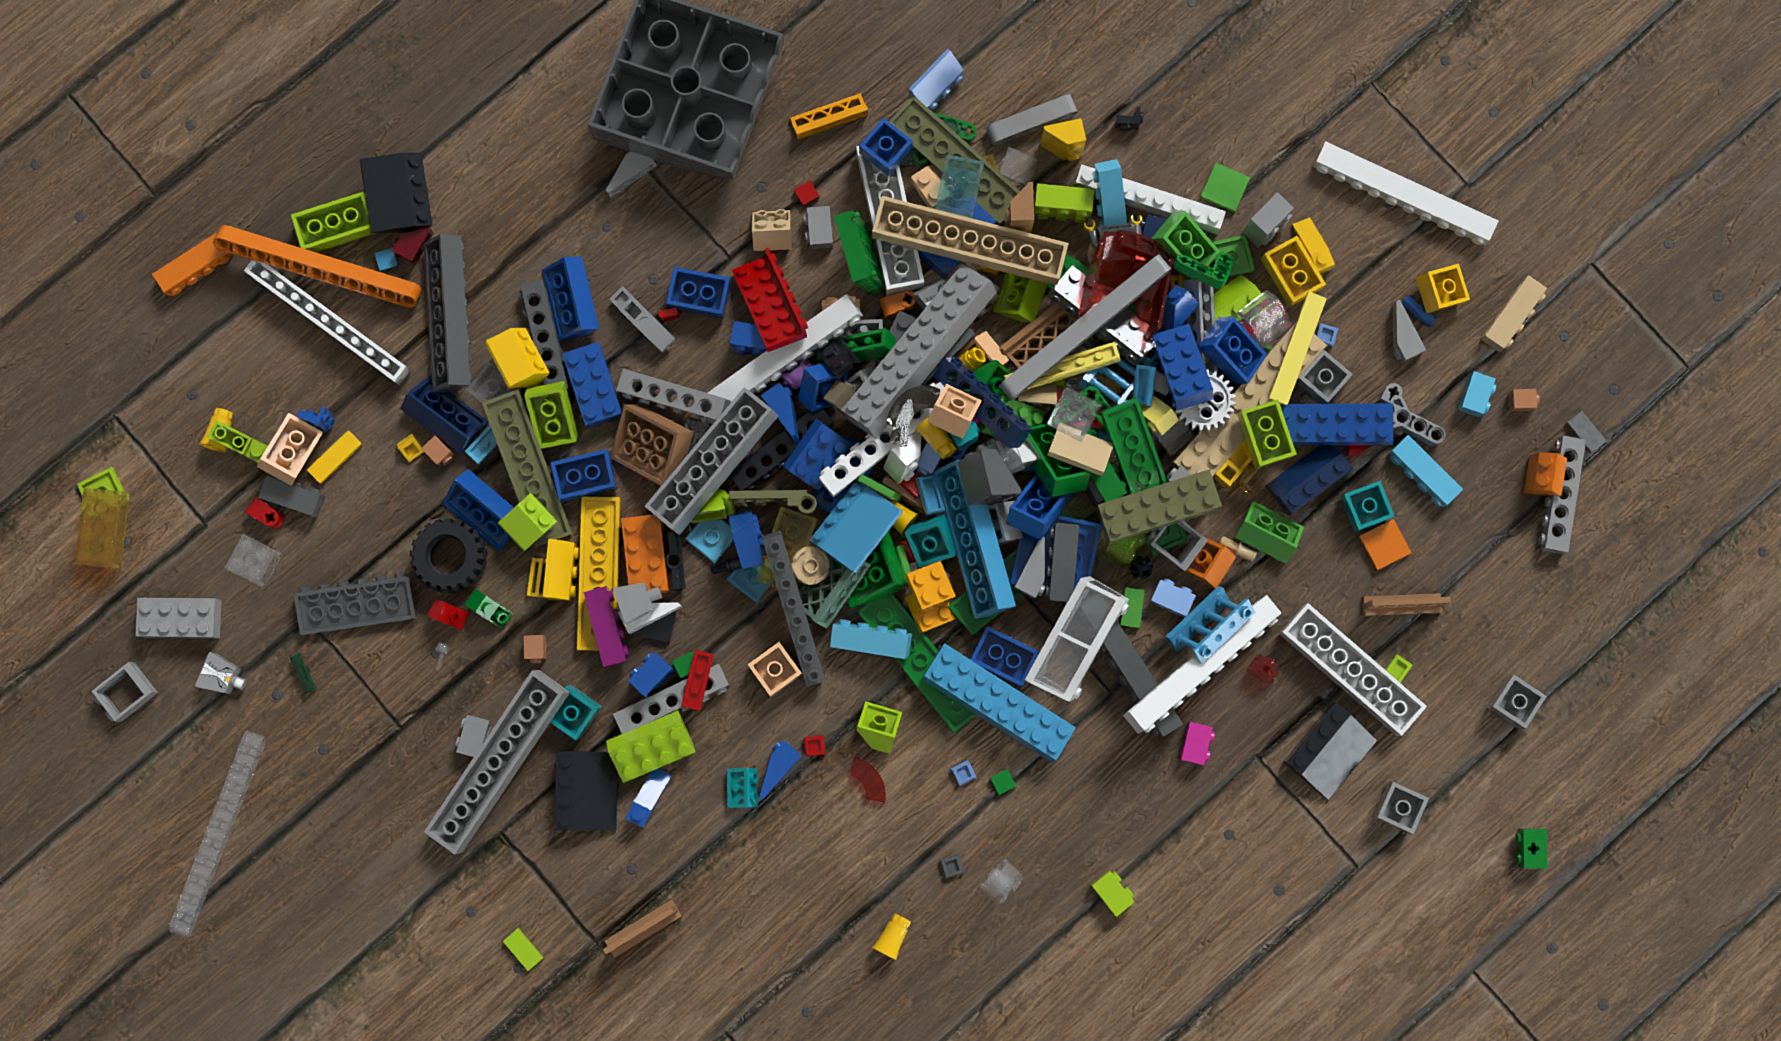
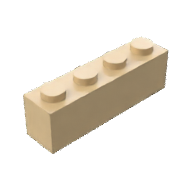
M1531 276L1525 277L1481 337V340L1498 352L1504 348L1507 350L1514 341L1511 339L1515 333L1518 335L1523 329V321L1529 319L1535 312L1533 307L1536 303L1540 304L1545 298L1544 292L1547 288Z

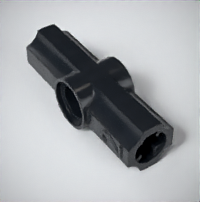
M675 531L663 533L669 591L686 589L681 534L679 535ZM674 556L680 559L679 564L676 566L670 565V559Z

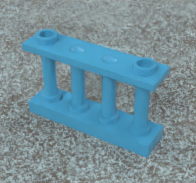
M1156 353L1151 359L1145 356L1141 362L1146 366L1155 367L1158 363L1156 361ZM1120 357L1121 361L1116 362V364L1135 377L1136 368ZM1107 366L1088 371L1077 387L1081 390L1087 386L1096 387L1102 394L1118 405L1128 401L1126 398L1134 389L1135 380L1132 384H1129L1107 368ZM1096 374H1104L1125 389L1124 395L1120 397L1097 380Z
M1218 586L1165 637L1174 651L1179 652L1184 646L1192 649L1199 663L1203 664L1256 612L1249 599L1245 598L1237 605L1230 601L1224 588ZM1224 608L1232 610L1226 617L1218 615ZM1211 620L1219 623L1213 630L1205 628ZM1197 633L1206 636L1199 643L1191 640Z

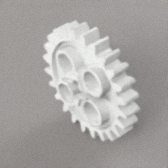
M1209 369L1206 371L1213 387V395L1221 396L1223 401L1217 403L1214 400H1210L1203 404L1200 403L1175 411V414H1181L1179 421L1185 419V426L1192 424V430L1198 426L1199 432L1202 431L1203 427H1206L1207 432H1209L1211 426L1217 430L1218 423L1224 426L1225 422L1223 419L1230 420V416L1227 413L1233 414L1234 410L1230 407L1236 405V402L1231 401L1236 395L1230 394L1234 388H1227L1229 380L1223 382V375L1217 378L1216 371L1209 375ZM1203 410H1208L1211 413V416L1209 418H1205L1202 416L1201 412Z

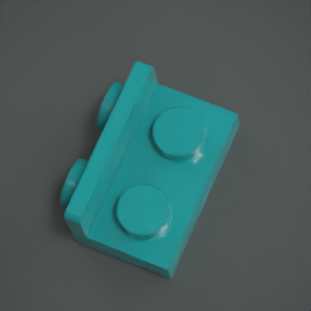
M756 768L727 769V808L757 807L759 796L757 793L758 774Z

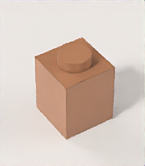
M1513 389L1508 393L1509 411H1533L1538 408L1537 405L1540 403V397L1536 389Z
M434 436L421 448L439 467L448 465L453 459L454 453L437 436Z
M524 636V659L529 660V663H541V660H546V636Z

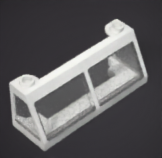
M1090 576L1081 578L1025 680L1069 702L1074 700V698L1077 700L1082 692L1080 687L1084 676L1117 617L1120 615L1124 616L1129 608L1127 603L1130 599Z

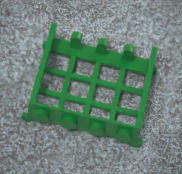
M851 210L834 216L853 283L868 295L876 296L881 294L882 290H885V286L869 232L872 233V227L868 228V225L859 217V212Z

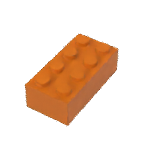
M654 514L621 518L628 585L645 583L648 590L659 587L661 593L670 592L665 562L666 554L662 521Z

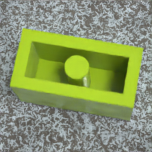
M1108 870L1094 881L1091 887L1114 916L1117 917L1134 903L1132 899L1134 894L1128 887L1123 888L1120 884L1122 879L1115 871L1111 873Z

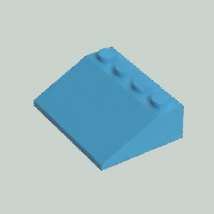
M856 480L814 533L810 541L816 547L823 550L826 555L856 573L903 511L870 487Z

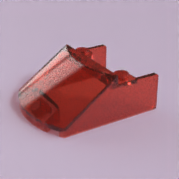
M1118 230L1117 232L1104 231L1082 286L1084 291L1078 316L1082 317L1086 314L1093 304L1101 300L1103 295L1108 296L1159 254L1171 267V271L1131 303V305L1137 306V318L1148 324L1145 340L1150 341L1152 335L1161 329L1174 262L1173 254L1169 255L1162 249L1163 246L1160 243L1142 234L1125 230Z

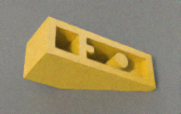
M1307 218L1292 224L1296 236L1300 239L1319 273L1331 270L1335 265L1334 260L1312 220Z

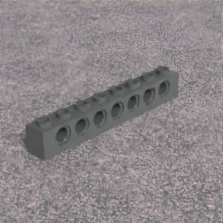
M777 531L764 535L762 540L806 686L825 682L824 673L782 533Z

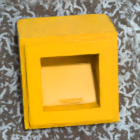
M413 434L397 443L398 449L408 462L424 453Z

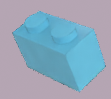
M1475 371L1469 374L1458 410L1476 417H1481L1484 413H1487L1490 408V403L1488 402L1490 395L1493 396L1496 385H1494L1495 378Z

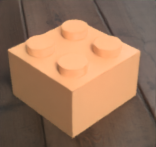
M780 642L748 664L771 697L803 675Z

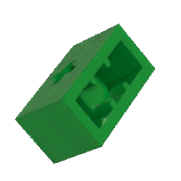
M1518 828L1515 840L1516 844H1518L1516 863L1519 864V868L1548 869L1547 829ZM1534 846V850L1529 851L1528 847Z

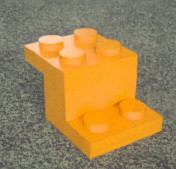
M941 561L905 575L912 592L905 600L920 634L956 619L948 607L950 605L948 601L956 596Z

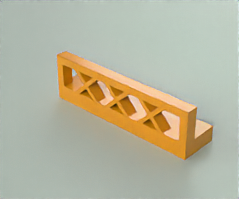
M861 93L796 115L791 117L790 120L799 140L868 116V108L863 101ZM859 100L860 105L848 108L851 102ZM835 107L844 109L841 112L831 114ZM818 113L826 115V117H823L821 119L815 121L813 120L815 115ZM804 119L809 123L797 127L795 121Z

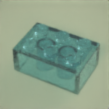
M947 154L935 209L973 219L984 162Z

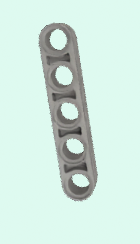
M1071 94L994 122L988 125L986 130L992 145L997 146L1044 128V126L1076 115L1078 111Z

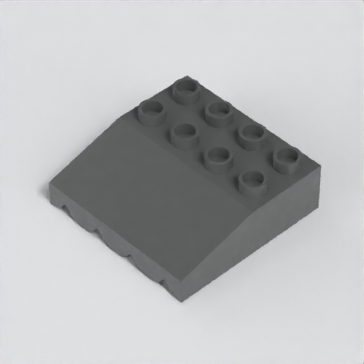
M635 0L587 124L593 140L629 152L631 151L665 164L734 180L785 43L784 34L682 0Z

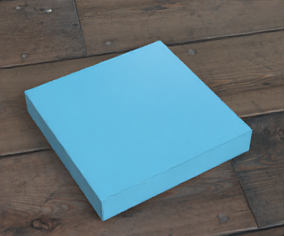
M722 519L699 522L685 538L713 563H716L734 542L731 527Z

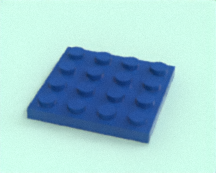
M1059 516L1052 524V528H1054L1055 523L1079 525L1075 590L1081 578L1091 577L1102 524ZM1051 527L1044 535L1045 581L1042 584L1044 586L1050 585V578H1047V567L1051 566L1052 561L1051 558H1048L1049 547H1053V539H1050ZM1022 532L1023 538L1019 539L1011 585H1016L1039 540Z

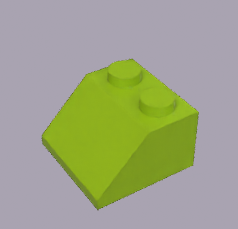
M530 493L505 515L498 524L525 551L557 521Z

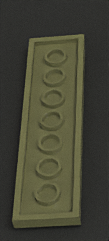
M912 95L889 122L912 139L913 147L963 193L978 203L1000 225L1004 221L1006 208H1009L1010 201L1020 191L920 100Z
M519 389L482 402L519 503L531 493L557 521L534 542L535 546L538 547L548 543V539L557 540L573 534Z

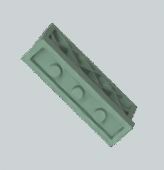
M827 555L830 563V571L827 575L830 576V584L824 586L823 580L819 582V587L812 589V585L804 584L799 590L801 599L804 595H808V603L803 604L805 613L817 624L828 628L871 565L868 562L864 561L856 573L842 564V568L835 570L834 562L836 560ZM842 573L839 581L835 583V574ZM831 588L828 597L824 598V590ZM819 592V600L813 601L812 593ZM820 604V608L814 615L813 606Z

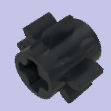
M1137 556L1132 559L1129 569L1135 579L1138 577L1146 579L1152 574L1154 566L1151 564L1152 561L1149 557L1146 556L1143 559L1142 556Z

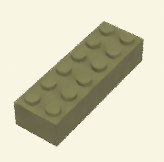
M1210 469L1098 504L1096 509L1108 545L1217 511L1222 507Z

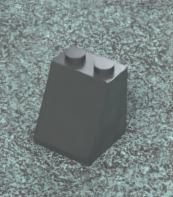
M981 447L976 449L975 453L966 454L964 459L958 461L968 506L993 505L1022 493L996 449Z

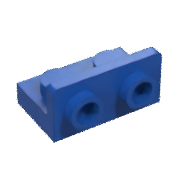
M325 407L321 408L319 415L309 409L306 412L299 410L297 415L300 420L327 433L328 429L332 428L335 421L334 415Z

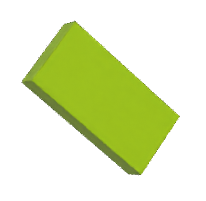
M1395 654L1385 670L1401 683L1413 665L1398 654Z
M519 928L503 941L527 971L544 958Z

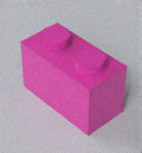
M1188 722L1179 760L1201 766L1205 762L1208 763L1210 757L1208 747L1209 743H1213L1215 732H1212L1213 727Z

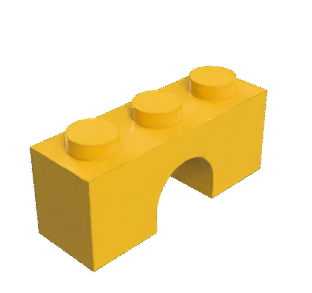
M1246 439L1212 476L1225 489L1232 485L1252 460Z

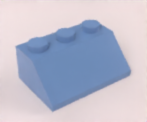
M949 49L909 88V99L914 95L931 111H934L938 106L937 102L941 98L945 99L950 94V89L954 85H959L964 78V69Z

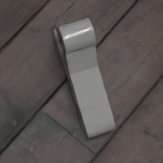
M1391 383L1383 389L1377 402L1393 403V430L1398 429L1430 446H1436L1445 439L1446 434L1443 428L1408 410L1402 397L1403 392L1400 385ZM1390 390L1394 391V396L1392 398H1390ZM1397 414L1404 417V423H1400L1397 420ZM1414 423L1421 425V432L1414 429ZM1431 432L1438 434V441L1432 439Z

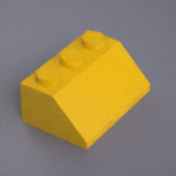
M1082 119L1044 126L1040 142L1041 147L1062 160H1078L1082 156L1086 144Z
M510 328L485 341V345L508 388L540 386L549 375V371L526 328Z
M548 539L543 597L548 600L572 602V597H575L576 586H573L574 578H577L578 574L575 560L579 559V548H577V544L574 542Z

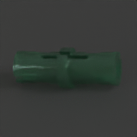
M298 653L291 656L289 659L296 671L295 676L299 678L304 692L308 693L315 690L316 686L310 676V668L306 667L302 654Z

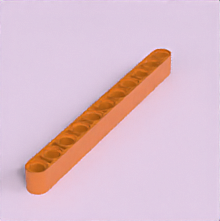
M227 225L220 227L213 240L214 246L219 250L409 308L416 305L422 291L421 287L414 282Z

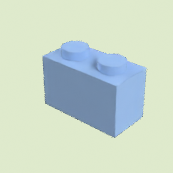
M1165 578L1164 580H1159L1149 602L1185 618L1196 595L1192 594V590L1189 588L1174 586L1175 583Z

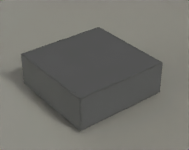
M959 854L940 859L945 878L964 873Z

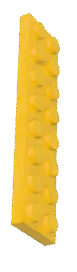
M581 497L578 651H599L584 592L607 586L609 590L618 587L620 497ZM615 597V601H612L614 609H618V602Z

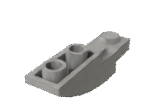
M622 286L609 299L662 353L676 340L625 287Z

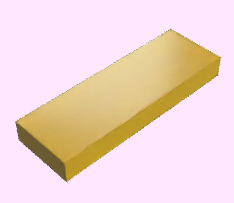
M348 430L307 471L322 484L363 444Z

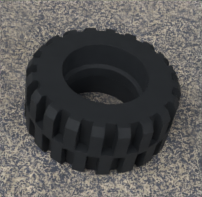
M446 518L445 520H434L433 524L428 523L425 525L423 531L419 530L416 534L418 538L413 540L411 544L413 550H410V557H412L410 564L415 570L414 574L424 585L441 593L453 594L458 593L460 590H467L470 585L474 586L477 583L476 579L482 577L484 573L482 572L483 567L487 565V561H485V556H488L487 550L484 547V540L481 539L480 534L471 526L460 520ZM447 538L459 540L466 550V558L462 567L452 574H444L437 571L432 563L434 548L439 542Z

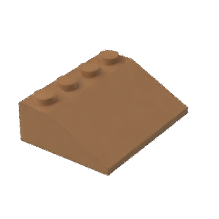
M641 404L624 405L611 459L662 486L687 454L693 432Z

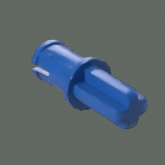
M1406 296L1401 302L1406 309L1414 314V318L1417 317L1428 328L1436 321V317L1426 313L1424 305L1421 306L1410 296Z

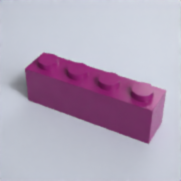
M607 586L584 592L603 667L608 668L628 662L627 657H630L627 645L624 646L622 639L625 638L623 628L619 627L617 622L620 616L618 609L613 607L612 601H615L613 590H609Z

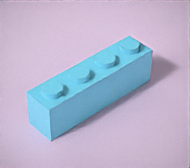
M1118 160L1096 163L1095 171L1092 172L1094 183H1097V188L1094 189L1096 200H1099L1096 210L1098 216L1101 217L1098 227L1127 224L1122 171Z
M1409 435L1404 437L1388 453L1391 456V461L1397 466L1400 465L1404 469L1405 475L1410 479H1414L1418 483L1419 489L1424 493L1427 492L1437 506H1447L1463 490Z
M839 620V622L833 624L830 647L906 659L910 655L912 634L907 633L905 629L896 628L895 631L888 630L886 626L873 628L869 627L868 623L854 625L849 620Z

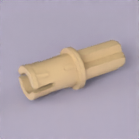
M1225 536L1219 541V544L1228 548L1235 556L1238 555L1251 563L1256 557L1257 552L1243 546L1242 542L1237 543Z

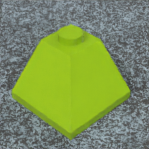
M865 701L857 731L871 749L890 754L902 712Z

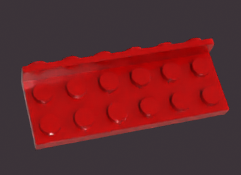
M766 248L765 257L734 268L732 273L766 350L771 352L807 338L806 329H808L805 318L801 319L800 317L802 312L799 305L794 304L796 299L793 292H788L790 289L787 279H782L784 274L781 266H776L778 261L775 254H771L769 249Z

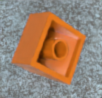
M1539 452L1530 455L1524 493L1561 496L1567 458L1558 453Z
M1207 539L1208 541L1185 572L1216 589L1236 556L1225 546Z

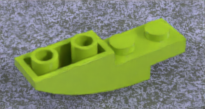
M217 420L208 435V438L258 463L268 447Z

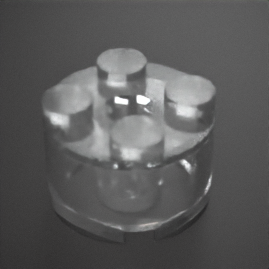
M1004 858L986 876L987 880L980 883L979 888L995 903L998 902L1001 905L1008 898L1007 895L1010 893V890L1015 891L1023 880L1022 873Z

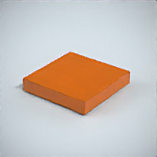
M1394 519L1359 536L1376 571L1411 554Z

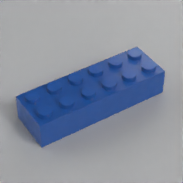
M1393 403L1288 404L1287 406L1280 404L1294 446L1393 445Z

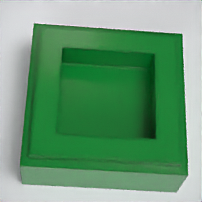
M1008 769L990 778L999 795L1016 787Z

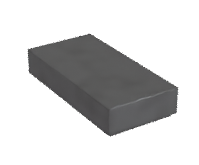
M1583 411L1566 423L1577 438L1586 440L1585 448L1589 453L1606 442L1605 438Z

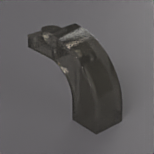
M932 385L916 386L905 391L896 399L887 418V424L893 427L891 431L893 444L900 447H908L909 425L913 416L922 409L934 407L940 396L939 388Z

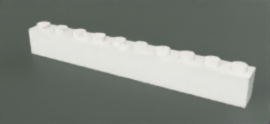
M1326 141L1313 165L1320 173L1333 175L1334 179L1340 182L1346 181L1353 188L1363 189L1373 197L1383 198L1386 203L1394 206L1398 205L1407 213H1415L1420 215V218L1425 221L1431 220L1437 223V226L1442 229L1455 231L1454 233L1457 236L1468 237L1477 245H1486L1490 241L1498 223V220Z
M251 260L244 269L248 275L398 385L403 382L411 371L269 265Z
M847 294L807 322V338L771 352L765 351L708 393L733 401L744 387L751 393L764 390L767 387L766 384L771 380H778L782 376L781 373L795 368L798 365L797 362L801 359L809 358L813 354L812 351L818 347L823 348L829 343V339L843 334L844 329L849 325L854 326L860 321L859 318L863 316L852 298ZM710 404L705 407V412L710 410ZM701 418V421L704 424L713 425L712 423L707 422V418Z
M1267 595L1252 605L1256 613L1203 664H1200L1196 656L1193 655L1123 715L1138 734L1143 731L1147 733L1155 727L1154 722L1158 719L1161 721L1169 715L1168 710L1171 707L1175 709L1183 703L1181 699L1185 695L1189 697L1197 691L1195 687L1199 683L1203 685L1211 679L1209 675L1212 672L1215 674L1224 668L1223 663L1226 660L1228 662L1232 661L1238 656L1236 652L1240 648L1242 650L1246 649L1251 644L1250 640L1253 637L1257 639L1265 632L1263 629L1267 625L1271 627L1278 621L1276 617L1281 612Z

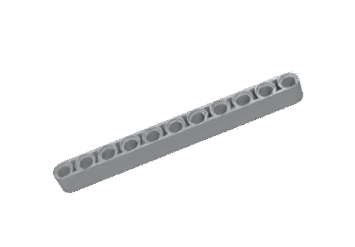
M1159 254L1007 377L999 385L1000 389L1013 401L1171 271V267Z

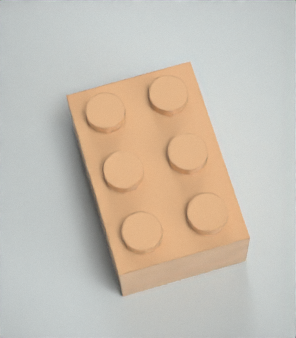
M288 413L262 455L257 467L292 486L323 432Z

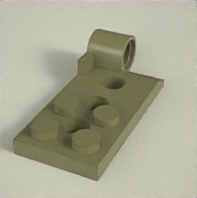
M807 490L729 491V499L733 501L736 507H745L747 503H753L754 506L758 507L766 506V503H788V506H798L799 511L807 516L814 514L817 510L816 499L808 494ZM805 500H810L813 503V506L808 510L802 507V503Z

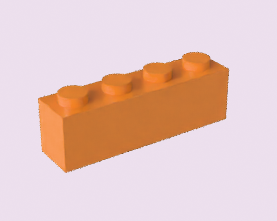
M217 233L211 235L152 274L165 294L168 296L179 294L182 288L187 285H193L198 281V278L210 274L214 271L215 267L227 263L230 257L234 256L214 246L213 240Z

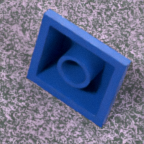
M1175 285L1150 320L1167 330L1182 326L1199 303L1187 290Z

